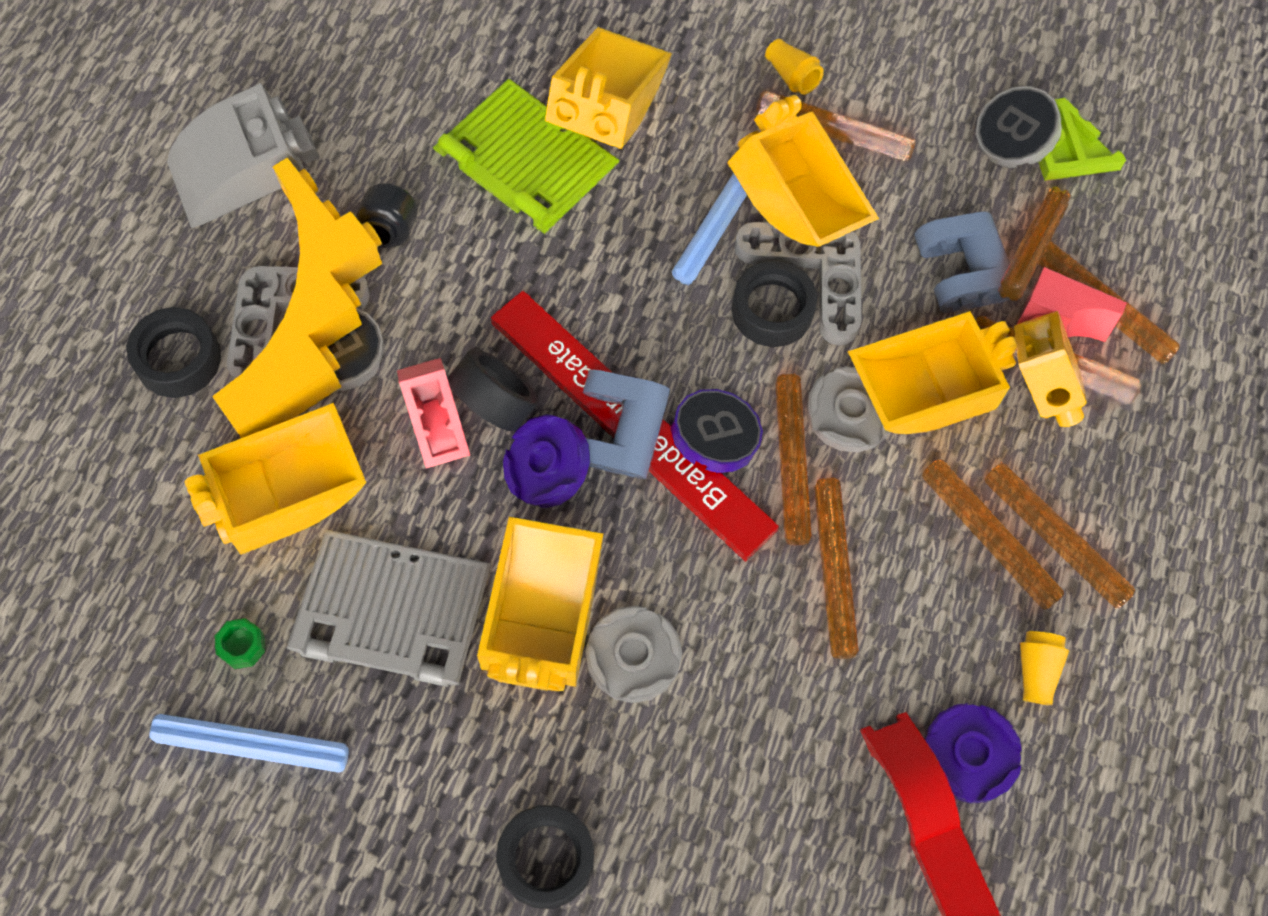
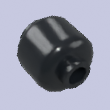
M379 183L371 186L364 194L356 212V218L361 225L368 222L376 231L382 243L378 248H393L402 245L408 239L417 217L418 208L416 201L409 192L400 186Z

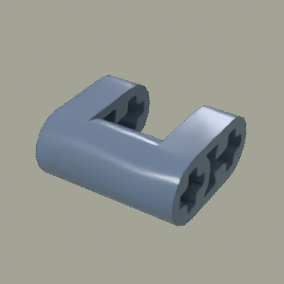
M975 212L934 220L922 225L915 232L914 237L923 258L963 251L970 273L949 277L935 286L934 294L943 313L1005 302L1016 296L1019 292V285L993 217L989 212Z
M589 370L583 393L601 401L623 405L613 444L586 438L589 444V467L629 477L647 479L670 388L640 378L600 370Z

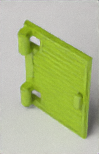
M508 79L448 134L441 135L433 149L443 157L449 154L458 161L461 171L517 214L522 210L533 219V226L545 234L619 163V159L589 137L568 129L565 132H561L560 129L565 128L546 122L547 106ZM463 139L476 148L473 153L461 143ZM538 195L551 206L547 209L534 198Z

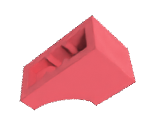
M1044 267L1026 300L1017 324L1058 311L1068 337L1082 336L1105 342L1123 315L1127 303Z
M441 358L397 370L399 384L425 467L430 468L470 456Z

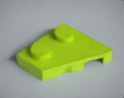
M1066 98L1054 99L1061 115L1062 130L1054 149L1038 162L1044 181L1121 170L1126 162L1125 156L1119 150L1114 154L1098 140L1101 132L1091 122L1084 120L1079 115V111Z

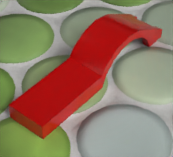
M907 712L896 716L897 723L874 731L871 725L862 728L860 732L871 757L875 758L885 770L902 804L911 837L910 845L941 916H1001L961 829L955 797L947 777L934 752Z

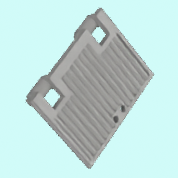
M326 530L286 648L300 653L301 656L331 663L342 661L409 675L414 677V680L445 687L459 685L491 563ZM314 622L336 626L331 642L311 638L310 634ZM427 646L449 650L445 666L424 662Z

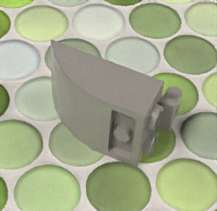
M259 83L212 105L195 117L178 135L170 149L167 163L190 226L194 228L281 189L272 166L285 158H288L299 172L304 169L301 159L304 163L318 160L319 154L301 117L297 116L290 119L279 96L271 98L263 85Z

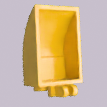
M597 27L552 76L545 121L622 149L640 126L659 89L672 53Z
M791 95L784 100L773 102L764 113L755 117L754 121L761 132L757 130L742 138L737 143L739 150L727 163L752 204L772 226L795 241L820 247L878 220L879 217L813 111L797 117L796 114L801 110L802 106L801 100L797 95Z
M971 311L850 350L848 353L884 429L896 434H913L940 429L997 409L1010 389L1002 370L1015 366L1016 361L1013 353L1018 345L1014 337L1006 338L1010 329L1005 321L980 330Z
M332 403L199 454L198 456L205 475H193L184 482L191 496L190 500L193 508L199 515L202 525L205 527L215 523L224 545L232 542L240 555L305 530L322 521L351 500L365 485L366 480L336 407Z
M514 517L508 518L477 653L480 667L482 670L488 671L487 676L489 678L498 680V682L546 691H564L565 685L576 687L594 598L603 533Z

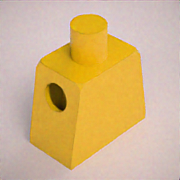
M1055 311L1014 325L1015 340L1018 345V365L1040 416L1043 418L1055 416L1058 425L1061 427L1073 426L1082 421L1084 413L1081 407L1087 404L1083 379L1059 312Z

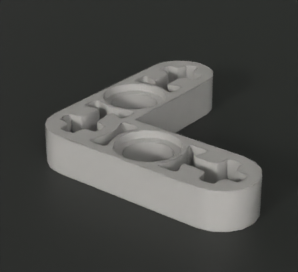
M751 222L743 225L737 232L734 246L736 255L743 262L755 265L762 261L779 260L792 263L800 268L819 269V328L821 335L826 341L834 345L840 346L851 343L856 338L862 321L860 241L855 232L852 231L820 246L822 248L820 254H815L816 246L807 245V252L794 254L788 251L785 243L791 240V238L785 236L770 223ZM752 237L758 238L760 246L757 250L751 249L749 239ZM773 238H779L777 252L772 251ZM835 242L842 243L843 249H846L845 254H837L836 248L833 247ZM836 278L844 279L850 284L851 291L846 294H837L829 288L828 282ZM845 306L843 322L847 327L845 331H840L834 320L837 314V307Z
M257 266L250 268L241 276L227 358V369L233 380L243 373L241 367L247 366L250 353L247 347L254 349L253 356L255 359L267 346L278 328L280 311L287 310L296 285L298 267ZM364 276L352 283L356 289L354 292L361 302V306L357 308L360 310L365 307L370 298L368 284ZM266 281L268 287L262 290L261 302L263 306L257 305V297L253 288H258L260 282ZM254 319H261L267 322L266 330L258 336H249L244 333L247 323Z

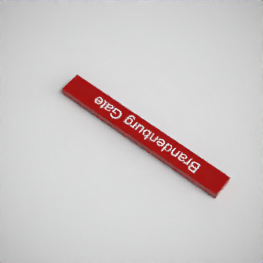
M521 291L491 316L492 325L614 438L623 405L601 401L583 393L589 370L612 372L527 293ZM662 420L649 472L746 562L778 531L779 525L722 473L705 470L706 465H702L697 461L694 465L684 458L674 444L671 426L665 420Z

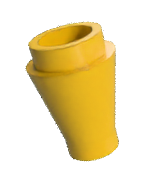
M782 39L774 40L765 52V58L772 63L792 92L808 94L821 82L824 70L820 66V61L817 57L787 44Z
M1039 631L1026 632L1025 642L1020 643L1024 688L1023 701L1053 705L1054 693L1069 654V650L1065 648L1066 638L1064 636Z

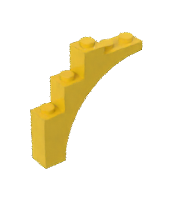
M288 158L272 167L284 194L293 207L297 219L300 257L296 285L285 316L267 346L242 374L212 396L241 438L293 419L341 388L335 371L341 367L328 349V346L362 325L356 308L361 306V302L350 284L382 265L377 249L382 243L373 227L368 222L361 225L351 211L341 217L328 199L322 203L315 194L319 191L318 187L307 170L302 169L298 172Z

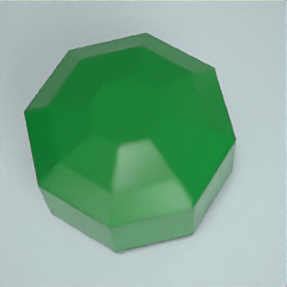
M246 618L226 621L214 636L215 654L233 669L253 667L266 652L264 633Z

